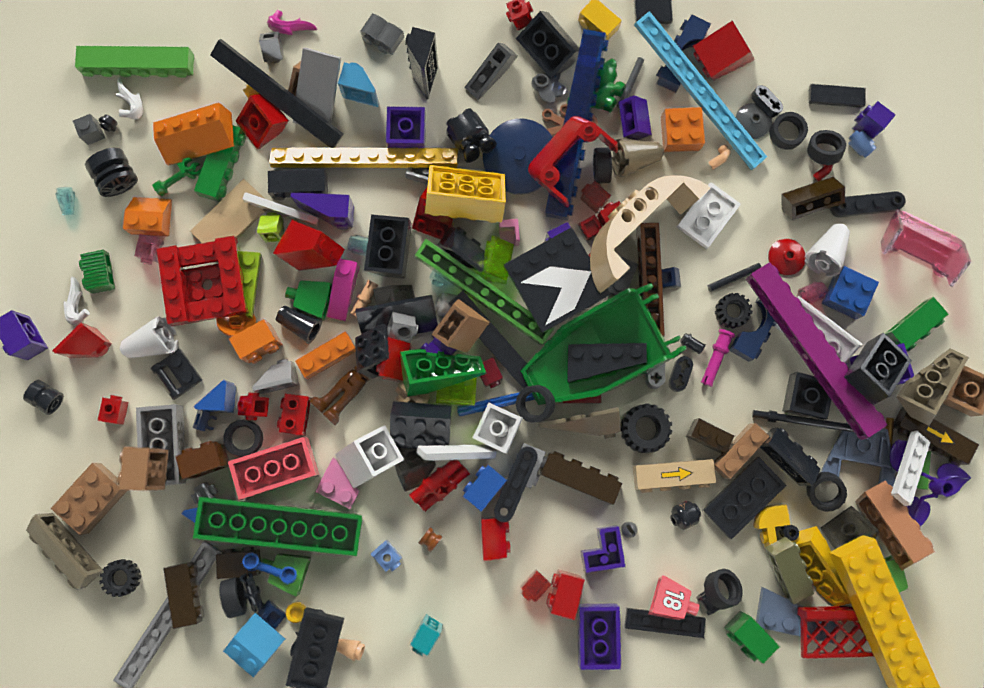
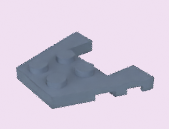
M882 428L871 437L860 440L855 432L841 431L820 472H830L839 477L842 460L880 467L878 484L886 481L888 485L893 487L896 480V472L891 466L889 458L891 445L888 430Z

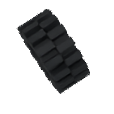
M729 293L718 301L719 303L715 307L717 308L715 314L718 315L716 319H720L721 325L725 324L726 328L731 327V329L746 324L750 320V315L753 313V310H750L752 304L749 305L748 302L750 300L745 299V295L742 294L740 296L739 293ZM729 304L739 306L740 315L733 318L728 315L727 307Z
M116 560L108 563V566L102 569L104 573H100V577L103 578L99 582L100 584L103 583L104 586L101 588L102 590H107V595L112 594V597H122L130 594L140 584L138 582L141 579V575L138 576L140 569H136L137 564H132L131 560ZM118 570H122L127 574V581L123 586H119L114 582V574Z

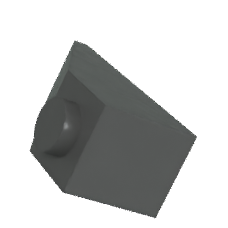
M497 43L464 88L479 100L509 69L518 55L507 45Z

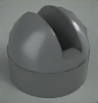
M625 522L622 525L621 532L624 536L632 538L637 534L638 529L633 522ZM629 525L634 532L632 535L626 526Z

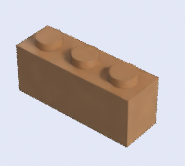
M756 423L748 424L732 441L727 453L720 454L714 461L715 471L724 479H731L770 436Z

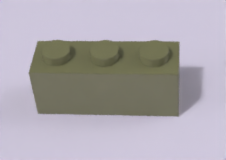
M784 537L765 547L784 596L790 602L796 604L815 594L812 585H814L813 581L805 571L807 566L804 560L800 558L799 553L801 551L796 542H792L787 537Z

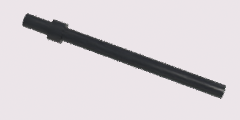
M753 410L752 412L753 418L767 419L768 422L776 423V421L854 432L847 423L779 414L777 411L772 410L768 412Z

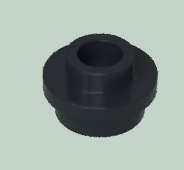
M105 114L98 119L100 127L105 131L114 132L117 129L118 123L113 117Z

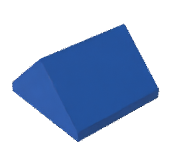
M226 380L221 381L193 407L196 410L207 412L234 413L236 385Z

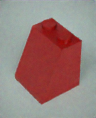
M733 20L693 46L696 51L693 53L698 63L702 61L705 66L702 68L707 78L711 76L713 81L755 60Z
M292 220L273 254L296 270L302 271L336 266L345 249L323 232Z

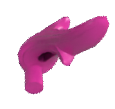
M280 10L269 16L267 21L268 27L272 31L281 34L293 35V31L317 30L314 24L301 21L300 18L294 21L280 20L283 16Z

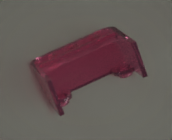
M896 210L881 240L883 254L886 255L887 252L892 253L893 251L902 250L930 264L934 270L933 273L941 278L946 277L951 287L955 285L972 263L966 245L960 238L902 210Z

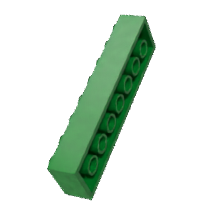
M199 497L193 539L357 556L362 515Z

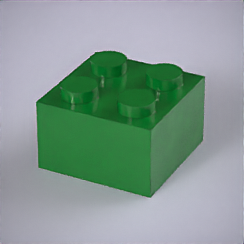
M739 611L724 627L728 631L727 637L739 647L742 646L740 650L754 662L758 660L764 664L780 647L751 616L742 611Z

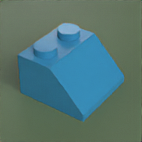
M344 62L338 80L342 97L379 107L376 90L363 67L357 63L351 62L349 64Z
M255 613L232 638L223 652L254 678L284 642L285 638Z

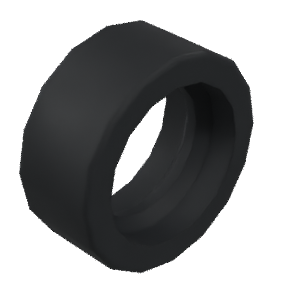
M784 112L771 124L769 130L770 139L778 148L785 150L793 149L799 146L807 137L808 125L800 114ZM788 121L796 125L799 131L798 137L791 141L784 139L778 130L780 123Z
M820 130L811 136L807 153L813 161L819 164L833 165L842 159L847 143L845 138L835 131ZM817 144H829L836 151H825L819 148Z
M609 147L594 149L593 176L595 184L611 183L612 154Z
M528 386L521 390L517 396L516 409L520 417L525 421L531 423L542 422L548 419L554 412L555 398L552 392L544 386ZM533 392L540 393L546 400V408L540 415H532L526 409V397Z
M236 420L225 430L223 436L224 445L231 454L244 457L258 452L263 443V432L254 422ZM240 427L250 428L255 435L254 444L246 450L236 448L232 442L233 433Z
M820 472L815 483L812 486H806L807 496L812 505L819 510L825 512L839 509L846 501L847 488L843 481L833 473ZM825 481H831L838 487L837 496L828 502H822L815 496L816 487Z
M724 568L709 573L705 578L704 591L706 597L716 608L724 610L738 605L742 600V585L732 571ZM718 579L722 580L727 586L728 600L719 590Z
M238 577L223 580L219 586L221 605L226 617L229 619L244 615L247 611V600L244 596L245 590Z

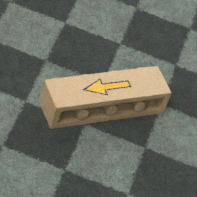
M714 459L633 466L635 489H640L641 493L652 492V488H660V491H671L673 486H679V490L691 489V485L698 484L699 488L710 487V483H716Z

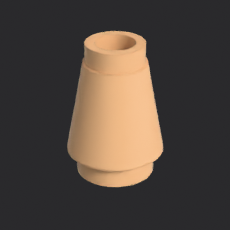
M339 638L336 651L353 661L360 660L363 656L365 645L361 641Z

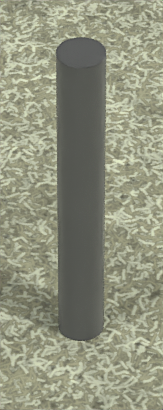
M637 58L626 83V89L619 101L629 97L644 63L643 58Z

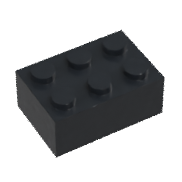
M883 332L865 344L844 378L872 405H875L891 396L912 360Z
M393 401L390 414V435L398 448L417 449L418 446L449 445L452 405Z

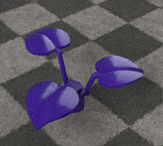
M899 439L892 445L889 456L891 466L897 472L908 442ZM945 463L937 470L938 478L921 472V476L931 480L929 489L932 494L921 496L920 499L914 496L912 505L906 506L909 515L918 522L920 527L929 517L931 510L930 504L924 500L933 497L938 498L939 495L949 497L956 494L971 479L963 469L954 464Z

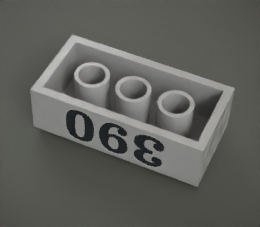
M173 404L137 407V447L169 450L165 485L186 484V479H182L175 456L181 454V450L185 449L183 406Z

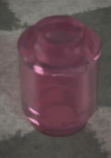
M813 282L798 289L797 296H800L811 305L824 299L828 291L823 282Z

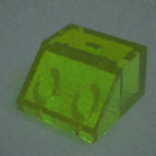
M492 236L491 241H487L485 256L488 258L487 260L484 259V270L481 275H485L484 280L507 285L508 273L503 265L511 261L514 244L496 236Z

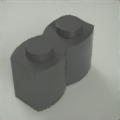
M374 13L371 14L360 30L362 39L369 45H377L378 49L384 54L389 53L393 55L404 39L403 30Z

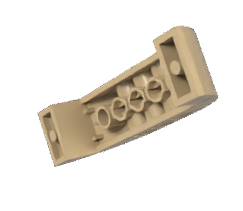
M680 175L665 176L650 182L640 192L635 190L607 216L610 220L599 230L593 241L590 267L597 290L602 293L630 268L616 254L614 249L661 203L667 200L681 215L697 202L710 187L690 177Z

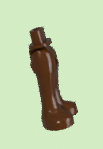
M356 366L354 367L355 370L352 369L347 372L325 396L321 398L314 396L309 400L335 426L339 422L342 410L360 393L366 382L370 380L369 377L358 373ZM342 392H344V395L339 399V401L336 402L330 409L327 410V408L330 406V404H331Z

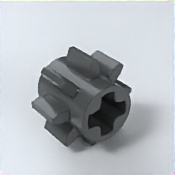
M204 482L194 488L195 494L191 495L195 504H197L199 497L215 498L214 495L218 491L214 484L208 485L207 482Z

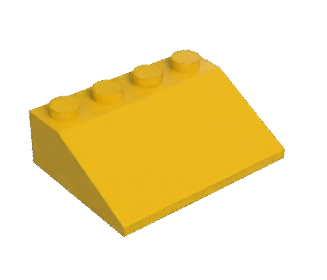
M430 165L425 214L449 216L451 218H468L473 221L485 220L491 223L503 221L506 203L505 174Z

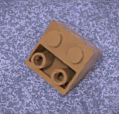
M458 299L432 335L446 346L468 353L490 322Z

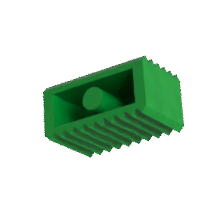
M102 249L80 254L79 267L84 275V278H82L83 288L92 294L115 290L109 252Z

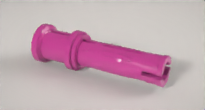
M719 329L718 331L719 336L716 343L712 346L714 351L700 382L709 387L713 386L723 357L729 353L728 348L731 340L736 336L734 333L724 329Z

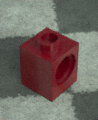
M493 357L483 361L486 374L480 376L485 388L489 386L492 389L501 384L500 381L503 380V377Z

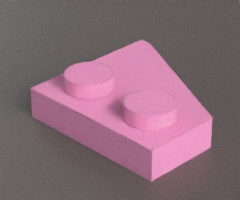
M332 458L315 492L351 509L360 491L357 487L353 489L337 459Z

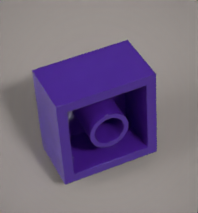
M387 106V148H425V107Z
M11 310L0 317V340L3 343L2 348L7 355L30 360L48 349L30 316Z

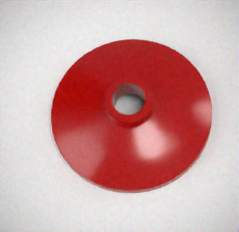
M781 239L771 246L768 260L772 266L778 269L779 274L789 276L798 273L804 267L806 254L803 247L797 241ZM790 253L792 258H788L786 254Z

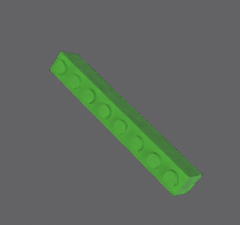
M425 239L414 255V258L460 290H463L467 295L539 345H543L554 328H551L541 333L531 313L526 308L429 240Z

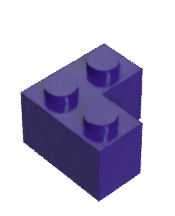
M619 526L597 528L600 548L581 551L583 570L588 573L626 567Z

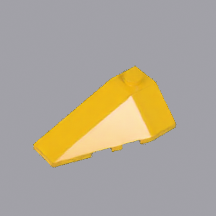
M817 526L799 531L798 538L792 542H796L801 551L799 553L800 558L804 560L807 566L805 571L812 579L817 592L833 606L850 604L849 597L829 554L831 552L829 545Z

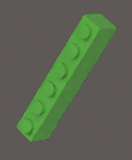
M76 46L75 68L87 77H93L94 75L112 77V75L131 77V75H139L141 77L157 75L159 77L177 76L185 78L193 76L194 54L189 47Z

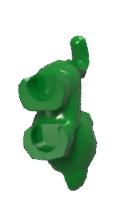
M611 58L604 63L598 64L592 70L586 71L584 74L585 78L592 82L599 90L589 97L581 91L572 92L567 99V104L572 106L575 99L579 98L583 103L588 104L592 108L611 113L617 103L616 98L613 96L621 97L626 89V84L621 81L614 84L618 76L616 60Z

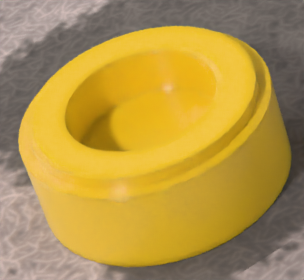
M301 602L290 604L286 609L287 619L292 623L301 622L306 608L305 605Z

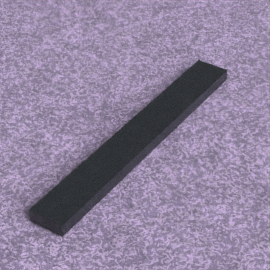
M222 39L217 41L210 54L211 57L329 148L337 146L344 135L340 130Z

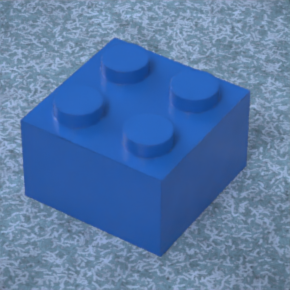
M843 266L840 274L833 276L821 304L856 320L865 316L879 282Z
M482 465L475 474L478 477L475 482L472 483L470 481L463 489L465 492L463 497L481 512L507 481L489 465L486 468Z

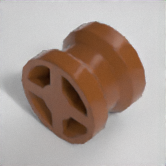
M430 527L418 543L425 545L431 553L442 536L435 534L434 530Z

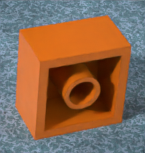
M702 107L664 109L661 115L664 152L701 150L705 144Z
M264 319L229 338L239 358L247 363L252 362V364L263 359L262 356L267 353L273 354L280 349L279 346L283 345L273 326Z

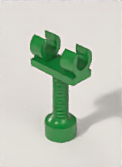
M184 158L182 163H177L180 169L179 172L166 181H156L152 186L156 193L162 197L168 193V187L185 176L193 180L196 176H199L201 169L195 172V169L201 164L194 162L188 167V162H191L193 159Z

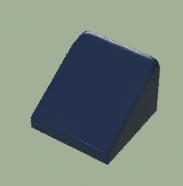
M670 267L662 269V289L681 287L679 268Z
M270 600L257 613L274 629L286 617V613Z

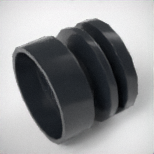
M113 147L98 151L85 162L87 172L94 179V185L103 197L120 195L130 190L138 181L126 155L120 148Z

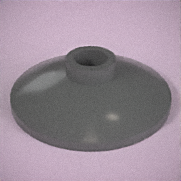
M756 103L742 106L735 117L752 139L765 136L772 124V117L766 115ZM753 116L757 117L758 121H755Z

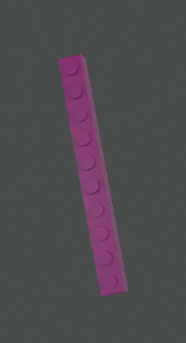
M769 262L750 274L745 280L860 440L867 439L887 426L884 416L844 378L849 370L848 366L839 359L835 348L829 345L824 333L814 324L812 316L806 313L801 301L791 292L788 283L782 280L778 269Z

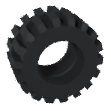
M654 404L635 406L626 412L625 417L621 421L622 427H620V431L623 434L621 437L626 441L625 444L639 453L656 452L660 448L665 447L666 442L670 440L669 435L672 434V430H670L672 422L668 420L670 418L669 415L664 413V409H659ZM642 417H648L655 423L656 433L650 440L641 439L636 432V423Z

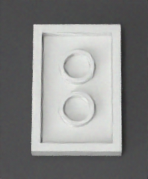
M712 182L708 184L710 189L693 204L677 226L678 229L706 249L741 205Z

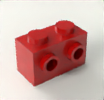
M285 393V398L282 397L280 409H283L282 416L277 421L279 432L306 436L311 406L309 400L311 397Z

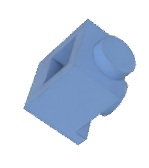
M388 540L384 541L371 553V556L375 558L386 572L389 569L393 572L401 565L399 560L402 556ZM385 554H389L391 556L390 561L384 560Z

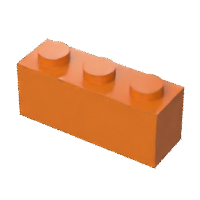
M345 331L295 360L304 378L309 380L355 353L356 347L349 334Z

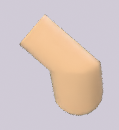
M727 145L719 147L718 152L720 155L708 162L713 170L725 163L730 156L731 150L728 149Z

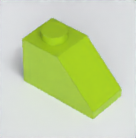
M269 212L266 215L260 216L257 233L265 242H279L284 234V219L275 212Z

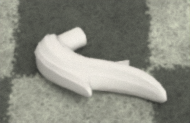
M119 77L117 80L119 93L116 96L124 99L130 105V110L119 109V117L137 120L143 114L139 93L134 95L129 92Z
M71 277L67 302L64 301V314L67 322L75 326L83 322L90 313L87 309H83L80 313L78 312L79 299L83 292L80 291L78 280L75 277Z

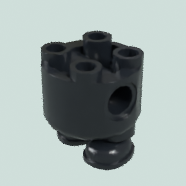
M467 108L462 114L455 118H450L446 122V134L458 152L464 154L466 163H471L478 159L480 156L479 148H481L483 153H489L497 145L495 139L489 137L488 128L471 108Z

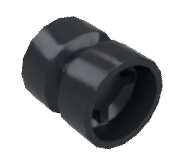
M35 380L31 383L23 395L25 402L34 407L37 406L46 415L54 413L64 399L63 393L50 388L48 384L41 380Z

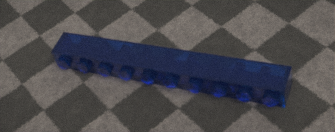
M583 29L564 124L574 116H579L593 122L594 113H591L592 106H596L598 95H595L596 88H600L601 76H599L600 69H604L605 58H603L604 51L607 52L609 45L605 32ZM581 138L554 166L560 174V179L554 188L568 199L570 206L566 208L549 193L545 209L546 217L568 221L569 216H573L574 205H572L573 197L576 198L578 193L576 182L577 179L581 178L582 168L579 167L586 155V150L583 149L586 141Z

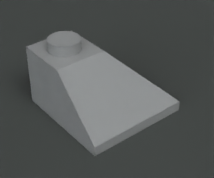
M288 359L277 361V364L272 365L252 387L253 391L265 394L298 386L299 382L295 363L288 361Z

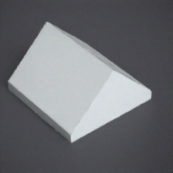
M488 403L473 439L507 454L523 418Z

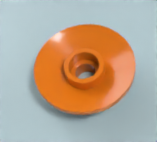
M246 314L218 318L216 319V324L222 333L233 337L256 324V318L254 314L253 318H248Z

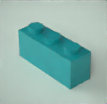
M426 614L411 640L410 646L413 647L412 651L420 656H423V654L428 656L441 634L443 624Z

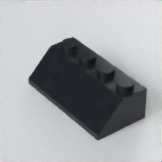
M412 27L411 33H407L405 40L407 54H409V69L412 71V77L423 96L429 99L438 69L435 32Z

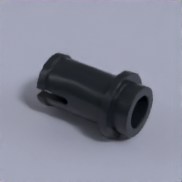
M685 333L680 340L682 346H687L699 355L706 345L692 337L691 333Z
M786 525L780 527L783 530H779V534L783 538L787 537L790 541L798 538L799 530L796 526Z

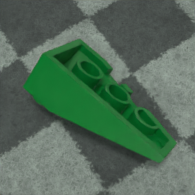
M424 349L400 352L403 383L407 397L428 394L486 374L481 356L465 354L446 355L441 351L430 353Z

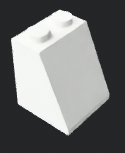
M385 425L353 441L335 454L353 489L404 460Z

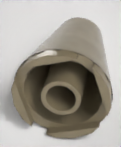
M615 139L618 142V152H613L612 169L616 175H620L619 177L631 174L660 161L664 155V148L659 142Z

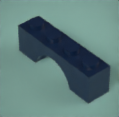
M691 14L689 20H684L680 28L683 32L680 36L676 35L674 42L681 51L693 47L704 39L711 23ZM666 65L665 67L661 66L656 75L659 77L656 84L676 93L681 83Z
M757 298L755 303L760 308L762 314L760 326L754 332L742 331L737 334L729 349L730 352L748 362L760 356L762 349H760L763 342L766 343L771 335L769 332L771 327L777 324L759 298Z

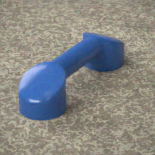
M247 553L243 557L242 563L249 571L260 570L281 578L282 582L288 585L292 584L297 578V572L293 567L288 566L279 569L260 562L259 557L255 553Z

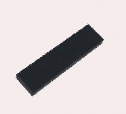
M626 607L625 629L704 638L705 617L685 615L684 619L675 620L648 614L649 610Z

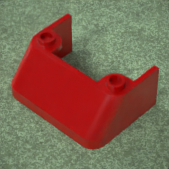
M579 116L571 117L528 167L530 176L566 208L570 206L568 199L554 188L560 179L559 171L554 166L577 140L581 138L586 142H592L598 138L613 152H618L617 141L595 123Z

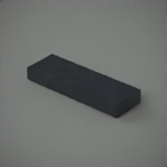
M822 84L809 85L808 104L859 108L865 106L866 88Z

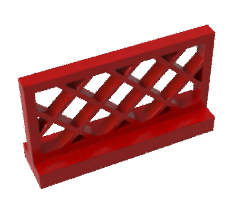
M852 606L797 607V615L801 616V657L803 659L874 657L872 651H865L862 648L867 639L860 623L856 622L859 620ZM829 621H833L836 627L829 634L824 627ZM848 621H851L855 626L848 633L843 626ZM807 622H815L818 626L811 634L807 631ZM822 630L827 637L820 644L815 637ZM839 630L846 635L840 643L833 638ZM860 630L864 636L857 643L852 636ZM813 640L818 647L813 653H807V646ZM832 640L836 647L832 652H827L824 647ZM851 640L855 646L850 652H846L843 646Z

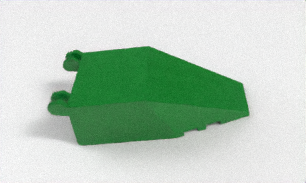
M651 283L637 289L628 288L562 325L554 336L544 344L545 346L525 365L521 373L528 386L541 385L549 389L555 398V403L599 396L620 387L672 360L687 350L686 346H681L673 352L670 351L668 346L678 342L681 339L680 335L665 342L646 304L658 299V294H653L645 300L640 295L653 288ZM647 343V364L617 370L609 374H601L572 383L567 382L568 344ZM537 392L532 393L538 405L546 404L543 395Z

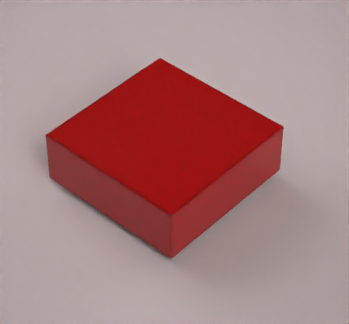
M595 214L578 224L587 241L595 237L602 228Z

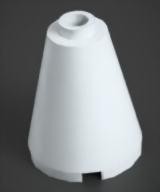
M834 224L807 251L805 264L812 271L818 274L820 272L827 273L826 276L828 277L840 274L850 236L847 226L844 224Z
M158 316L122 340L120 351L127 358L171 354L178 349V340L175 341L173 336L176 334L174 327L167 324L165 317L161 318V316Z

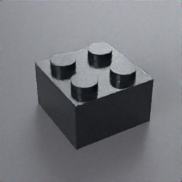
M800 372L790 374L782 411L813 419H828L831 399L815 376Z

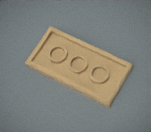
M243 179L190 232L201 243L212 242L216 238L235 236L238 239L266 211L263 208L245 203L243 201L244 193L261 198L264 197Z

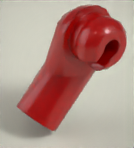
M823 165L812 176L817 182L821 181L831 173L833 165Z

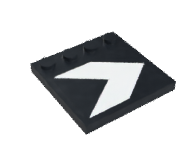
M572 227L503 265L541 333L546 332L611 295L608 288L602 293L597 290L591 273L590 257Z

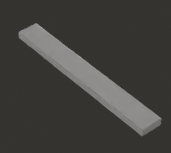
M203 541L191 559L198 571V576L196 577L197 585L201 584L216 561V554L221 553V550L206 541ZM168 596L113 680L124 688H134L172 629Z

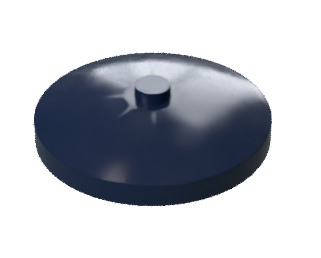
M523 118L508 120L497 126L489 135V137H492L497 142L496 147L489 153H483L485 171L505 174V192L511 194H529L542 188L530 176L528 167L553 138L550 132L538 122Z

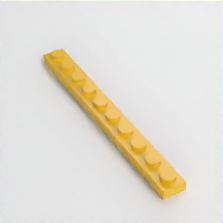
M271 148L269 164L271 168H429L430 165L457 168L458 150L456 148Z

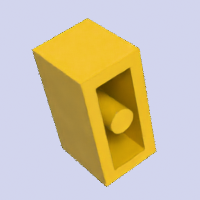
M591 0L580 11L578 18L580 25L592 32L593 36L603 43H606L619 30L622 22L618 16L599 0Z

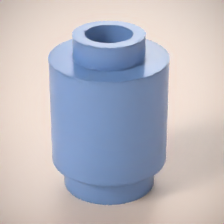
M856 130L848 138L850 140L848 144L860 156L863 155L865 158L877 148L874 145L875 142L863 130L860 132Z

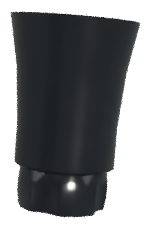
M288 306L281 307L275 318L279 324L299 336L307 344L315 339L322 325L321 320L305 315Z

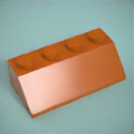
M220 103L153 122L154 141L168 166L182 162L184 158L193 159L234 147L232 112Z

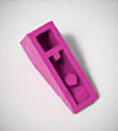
M340 258L337 263L327 317L346 321L360 269L357 262Z

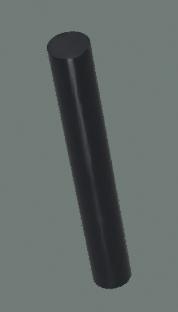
M754 264L707 285V287L712 292L752 274L761 268V264Z

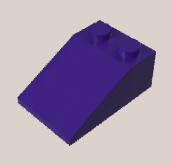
M291 193V198L300 209L318 217L337 229L345 230L348 227H353L354 204L350 195Z

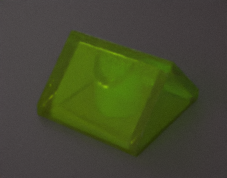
M477 377L437 390L436 403L475 406Z

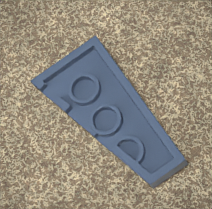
M761 587L756 622L763 629L801 636V616L797 615V607L803 606L797 603L793 604L788 599ZM829 621L824 628L830 634L836 625L833 621ZM807 622V631L811 634L818 627L815 622ZM821 630L815 639L823 641L827 635Z

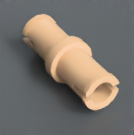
M367 280L361 294L357 295L358 299L352 311H350L352 315L356 316V309L364 308L371 304V298L379 286L378 284Z

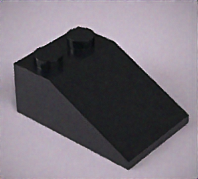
M459 226L457 228L450 227L437 245L467 268L482 273L484 270L485 253L480 247L482 244L474 238L470 240L465 236L467 232Z

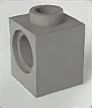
M392 312L387 326L388 337L411 343L413 336H416L418 331L415 316Z

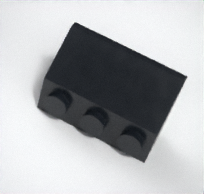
M539 11L515 38L550 79H553L572 66L584 53L550 13L545 11Z
M371 214L364 271L385 277L405 279L412 227L409 218Z
M772 428L767 433L770 437L760 448L799 486H812L821 470L817 465L818 462L812 456H807L802 451L803 447L799 443L789 439V434L784 429Z

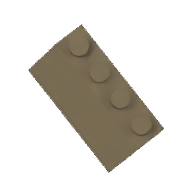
M54 513L35 514L26 529L30 534V540L43 549V555L56 564V570L68 578V583L71 587L77 590L86 588L103 572L102 568Z

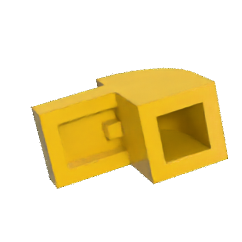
M782 504L764 507L754 519V528L762 529L760 539L765 547L777 542L775 527L790 525L788 507Z

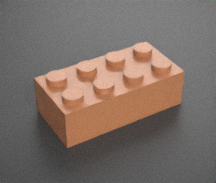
M884 481L865 491L855 502L900 569L904 570L935 551L932 542L920 531L921 528L918 522L909 515L908 508L891 495L893 487Z

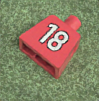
M662 575L658 579L648 614L682 620L685 618L686 613L696 616L699 611V604L689 601L691 597L689 589Z

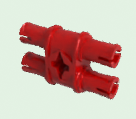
M450 460L443 467H437L435 472L428 478L423 479L422 484L409 494L410 498L416 504H419L425 512L438 501H443L444 497L454 489L456 490L458 484L470 475V472L459 460Z

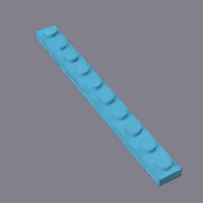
M649 11L634 24L636 29L695 102L702 107L704 113L751 170L757 167L767 158L765 153Z

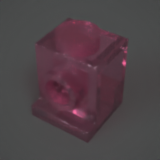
M139 234L134 256L141 259V263L152 265V262H158L157 248H162L164 241L159 237Z

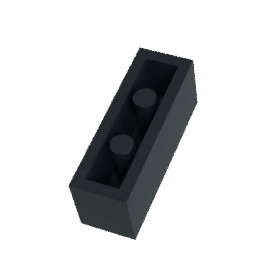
M325 169L268 171V194L274 200L290 198L291 193L328 194L327 173Z

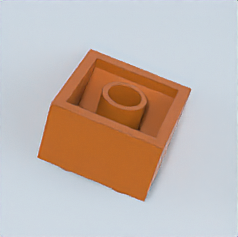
M133 197L125 209L123 229L131 235L169 236L172 199Z

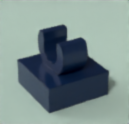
M197 410L192 428L205 431V429L214 430V427L208 425V421L210 419L217 420V417L210 415V412Z

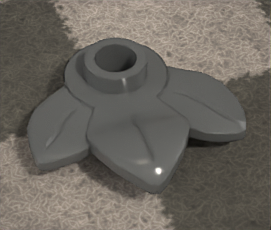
M546 73L537 74L532 79L531 85L533 89L539 92L540 98L545 102L555 103V97H561L567 93L566 87L558 81L561 73L553 79H550Z

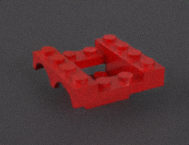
M235 236L216 238L212 242L182 247L175 245L157 248L168 325L173 327L249 313L243 291V272L237 252L238 239ZM218 262V264H212V265H207V266H201V267H195V268H189V269H184V268H183V267H189V266H194V265H200V264ZM207 280H211L213 283L209 290L203 288V284Z

